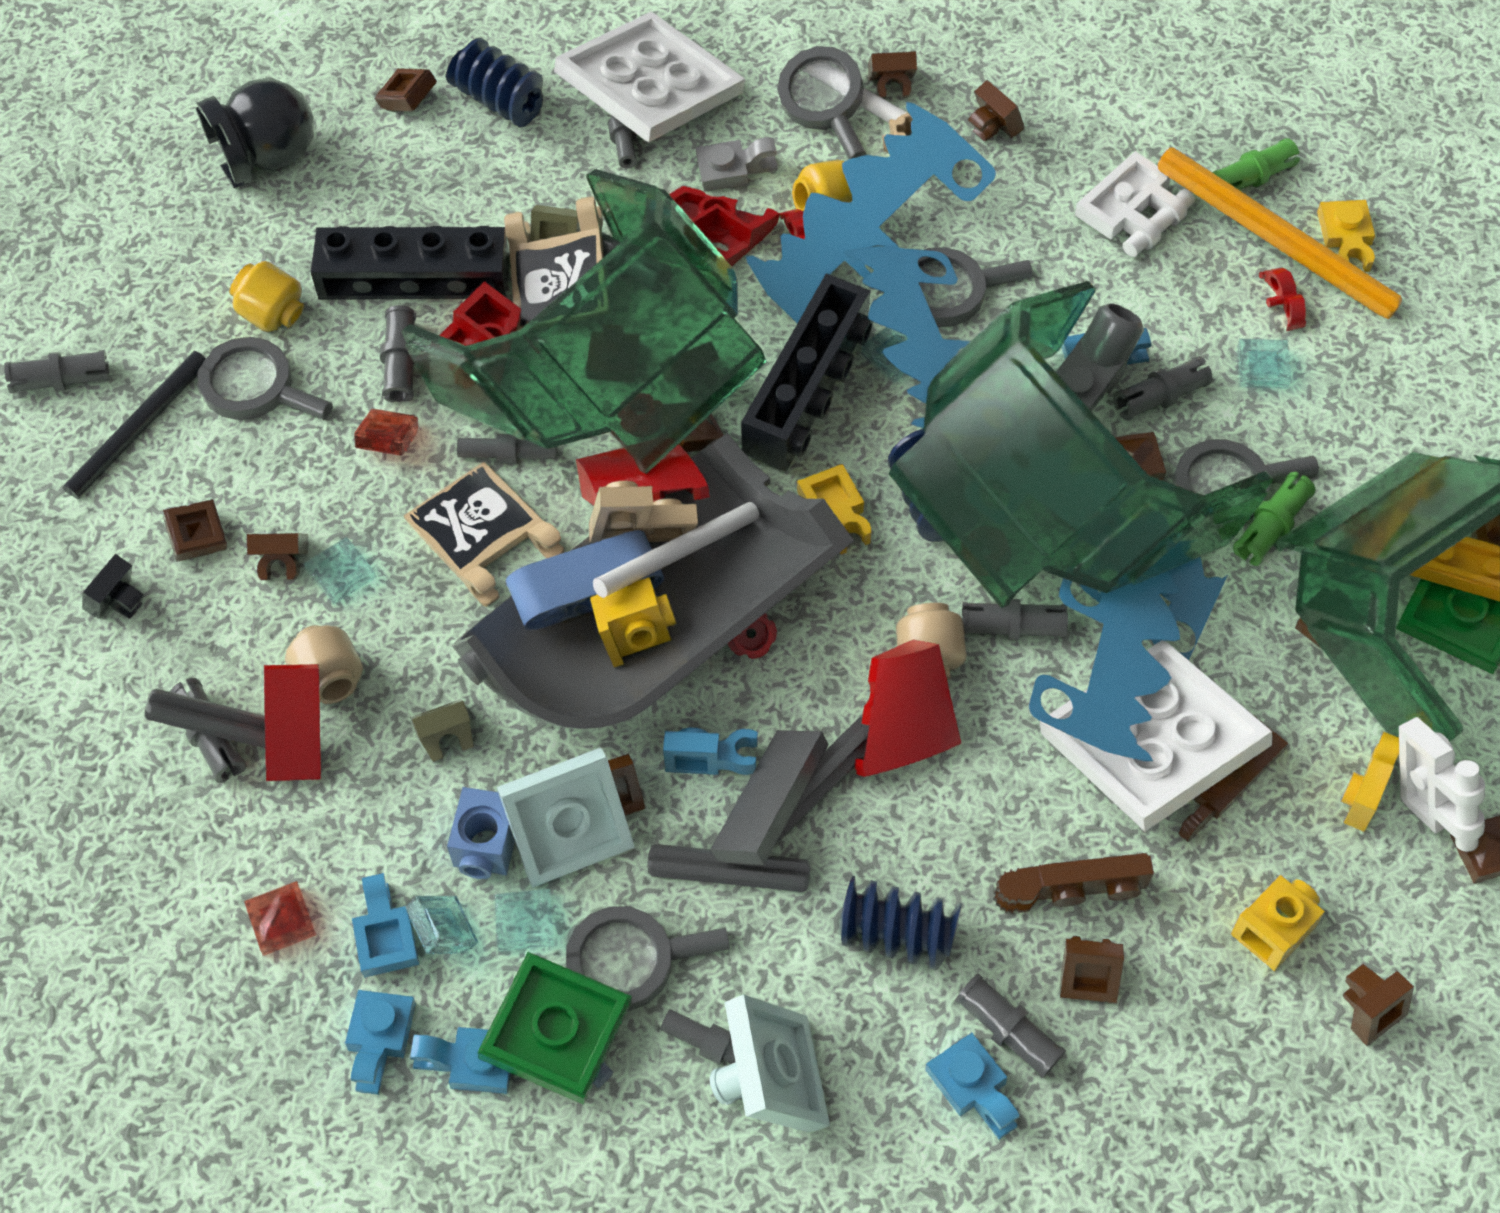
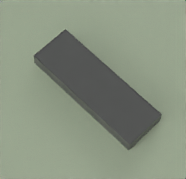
M776 731L711 847V851L718 862L765 864L829 745L822 731Z

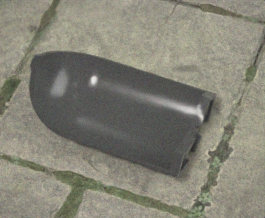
M727 433L711 442L691 458L708 484L710 497L694 500L693 494L687 490H681L666 494L663 499H677L682 504H696L697 527L747 502H752L756 505L759 511V518L661 569L664 581L654 590L657 597L667 594L677 623L668 626L671 641L622 657L624 664L614 668L599 634L594 611L545 628L526 630L513 598L510 596L454 642L452 647L460 656L458 659L460 667L473 683L479 685L483 682L511 706L530 717L566 728L588 729L615 725L638 715L651 706L854 542V540L824 499H805L791 491H787L782 496L772 492L767 487L771 484L770 477L748 458ZM589 536L571 550L592 544L590 543ZM649 542L652 550L667 543Z

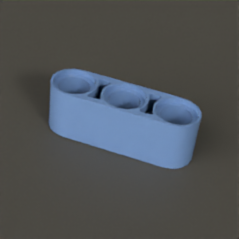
M634 530L526 565L512 572L505 581L526 630H537L592 612L593 608L590 597L597 595L593 587V580L651 551L652 548L645 532ZM661 569L642 578L650 577L654 589L664 581Z

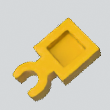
M1367 201L1320 202L1317 214L1325 246L1327 248L1339 247V256L1348 262L1349 258L1359 259L1363 264L1364 272H1370L1375 259L1374 252L1370 247L1373 244L1375 232Z
M843 464L797 481V493L799 496L805 499H824L848 533L858 534L865 545L871 543L870 523L866 518L859 515L864 513V501ZM847 547L840 552L841 555L847 553Z
M1383 731L1379 743L1375 746L1364 776L1353 772L1341 799V802L1350 806L1344 820L1345 824L1363 832L1366 830L1377 810L1394 768V763L1399 755L1398 737Z

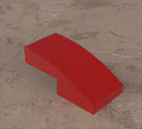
M319 664L264 665L266 781L320 780Z

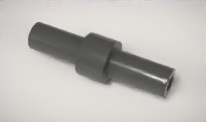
M611 115L608 121L610 140L616 144L619 165L625 169L632 168L637 163L634 140L637 134Z
M497 434L496 438H458L457 456L461 458H496L497 463L516 464L518 459H557L558 441L552 439H519L518 434Z
M668 1010L660 1027L661 1031L699 1048L700 1056L718 1065L721 1064L722 1060L730 1064L736 1062L729 1030L714 1023L709 1028L676 1011Z

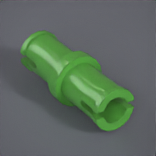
M1285 138L1261 151L1250 150L1242 154L1239 161L1220 170L1217 169L1212 173L1238 190L1251 185L1257 188L1267 183L1270 176L1298 165L1299 157L1288 158L1300 154L1299 149L1294 141Z
M1289 473L1269 501L1260 503L1255 510L1254 521L1233 544V551L1237 556L1246 561L1251 553H1253L1254 556L1250 560V564L1258 566L1279 537L1286 536L1291 532L1295 525L1294 518L1316 493L1315 485L1308 477L1302 475L1295 485L1294 482L1298 479L1299 473Z

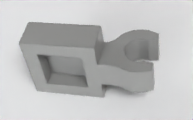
M772 137L757 139L744 150H742L740 140L695 147L703 191L749 185V174L778 171L775 158L777 151L774 138Z

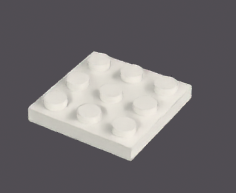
M652 11L557 56L554 72L648 143L741 95L745 84L744 77Z
M1163 640L1147 651L1169 672L1172 678L1166 686L1155 694L1135 697L1152 718L1151 721L1130 726V731L1135 736L1137 744L1150 754L1153 761L1146 762L1104 752L1039 721L1041 734L1144 832L1272 745V731L1167 641ZM1071 700L1049 715L1056 719L1068 718L1073 711Z

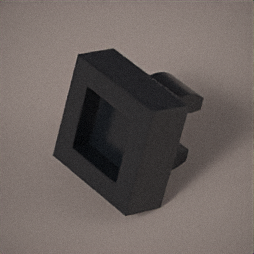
M115 553L83 591L82 609L99 619L111 606L119 614L131 619L143 603L140 601L144 597L138 589L129 584L133 565Z

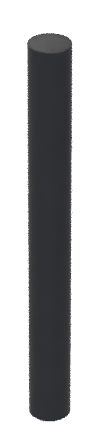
M193 351L62 486L65 492L79 499L198 375V370L206 358L201 353Z

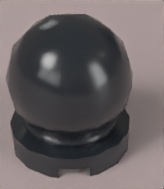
M271 77L248 81L232 92L226 105L220 104L215 96L196 103L198 106L196 107V112L208 143L211 144L218 141L227 162L220 164V167L233 188L253 182L251 173L253 166L265 170L290 166L304 155L314 137V117L304 95L291 85Z

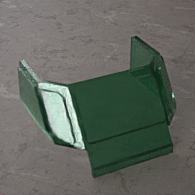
M593 169L586 175L587 181L613 238L621 243L522 329L467 346L412 324L406 326L401 333L406 341L405 347L437 403L546 449L610 432L634 458L639 470L647 474L755 374L767 360L760 346L735 319L738 315V279L734 269L664 189L658 188L655 185Z
M1090 281L1073 284L1012 302L959 351L932 379L927 388L923 427L926 434L894 463L889 472L890 477L1001 608L1008 606L1015 595L1043 570L1089 588L1109 593L1130 583L1133 585L1225 547L1232 542L1268 495L1266 489L1273 481V478L1266 471L1202 495L1152 477L1146 473L1044 360L1054 356L1060 350L1095 294L1096 288Z
M1412 452L1278 539L1273 545L1279 552L1286 548L1301 552L1295 611L1307 625L1309 633L1383 729L1398 738L1399 726L1415 717H1418L1432 731L1442 733L1449 742L1463 733L1464 729L1460 720L1395 639L1399 588L1401 580L1500 514V460L1473 455L1478 460V462L1446 455L1436 457Z

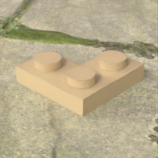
M632 481L612 482L606 487H599L589 521L590 543L599 542L634 530L644 531L649 542L671 541L697 527L696 504H682L677 499H661L653 502L652 486L638 487Z

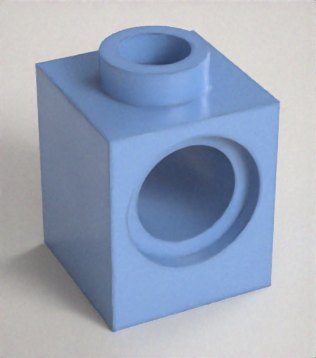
M462 787L447 844L453 867H457L462 874L476 879L490 878L492 873L507 875L515 840L499 793ZM492 831L496 833L488 842H472L473 837L480 832Z

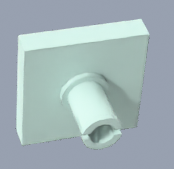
M601 747L497 787L532 888L635 848L607 757Z
M744 994L725 1002L736 1062L723 1068H716L711 1072L710 1085L716 1099L721 1104L726 1103V1105H729L743 1098L747 1117L805 1132L818 1131L830 1126L808 1016Z

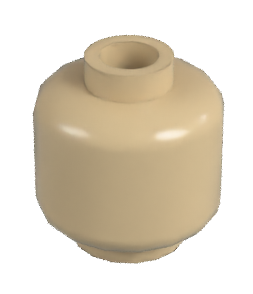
M923 603L909 607L907 609L908 615L902 617L896 624L897 646L912 639L939 644L947 680L950 679V671L963 665L967 658L964 624L961 616L949 611V606L945 603Z
M309 626L297 634L286 650V665L319 664L320 702L324 704L338 703L346 699L354 692L357 683L361 679L363 665L348 634L337 626Z

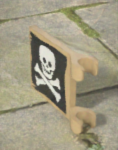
M593 196L576 201V211L581 232L530 242L531 226L527 221H524L522 212L507 214L504 217L510 251L513 303L521 308L517 333L537 331L609 316L602 241L603 214L600 207L596 206Z
M485 462L404 515L405 520L463 581L473 596L485 607L495 602L499 598V593L494 588L496 585L494 577L484 567L523 540L529 538L546 559L564 553L563 546L559 544L561 541L560 532L550 523L543 521Z

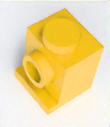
M650 577L636 581L605 598L598 595L590 597L599 634L614 668L624 664L622 660L624 656L671 641L668 626L677 624L667 594L657 597Z
M1279 875L1256 901L1240 914L1231 935L1275 972L1317 927L1325 911L1318 906L1320 898L1310 885L1299 879H1295L1290 883L1282 875ZM1276 907H1278L1290 918L1281 916L1277 912Z

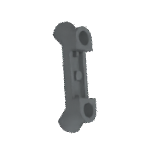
M1114 303L1098 308L1086 333L1020 419L1023 426L1034 419H1040L1041 428L1038 438L1041 441L1044 453L1063 452L1106 393L1110 394L1123 377L1128 359L1144 332L1141 319L1129 309ZM998 446L997 448H995V449L988 455V457H987V459H986V461H985V465L987 464V462L990 460V458L993 456V454L996 452V450H997L1000 446ZM1013 451V460L1022 469H1031V460L1022 453ZM996 480L989 481L998 490L1011 494L1009 488L1004 483Z

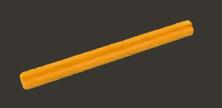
M1170 147L1160 158L1157 165L1160 172L1376 314L1389 319L1402 303L1401 295L1179 150Z

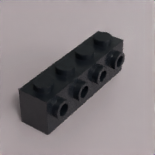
M489 226L316 227L311 276L318 300L467 299L484 281L507 297L510 254L505 227Z
M825 274L741 421V449L748 457L786 472L795 455L802 457L805 454L812 437V429H810L816 417L823 419L826 416L833 399V392L831 391L837 380L845 381L852 367L854 359L853 350L857 344L864 345L869 338L874 323L868 317L871 290L830 274Z

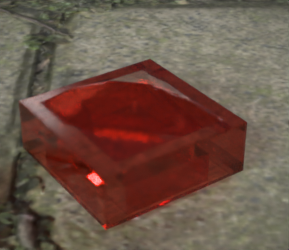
M372 408L354 433L355 448L403 456L416 436L418 417Z
M297 881L244 901L263 956L317 935Z

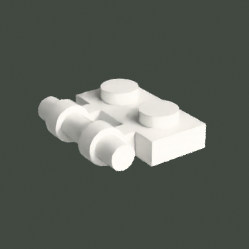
M1135 151L1077 203L1075 216L1110 240L1122 229L1129 233L1131 236L1123 243V249L1129 256L1136 257L1144 249H1152L1161 240V233L1170 225H1178L1187 216V209L1194 204L1195 197L1188 189H1182L1176 195L1166 190L1169 187L1171 178L1160 172L1156 164ZM1148 206L1157 211L1150 219L1140 214Z
M1415 717L1399 726L1400 798L1435 834L1446 829L1455 837L1458 849L1465 852L1473 851L1478 847V839L1483 835L1485 827L1484 814L1479 809V805L1485 798V781L1479 775V766L1473 761L1464 760L1455 767L1453 765L1455 752L1449 740L1442 733L1432 731L1418 717Z

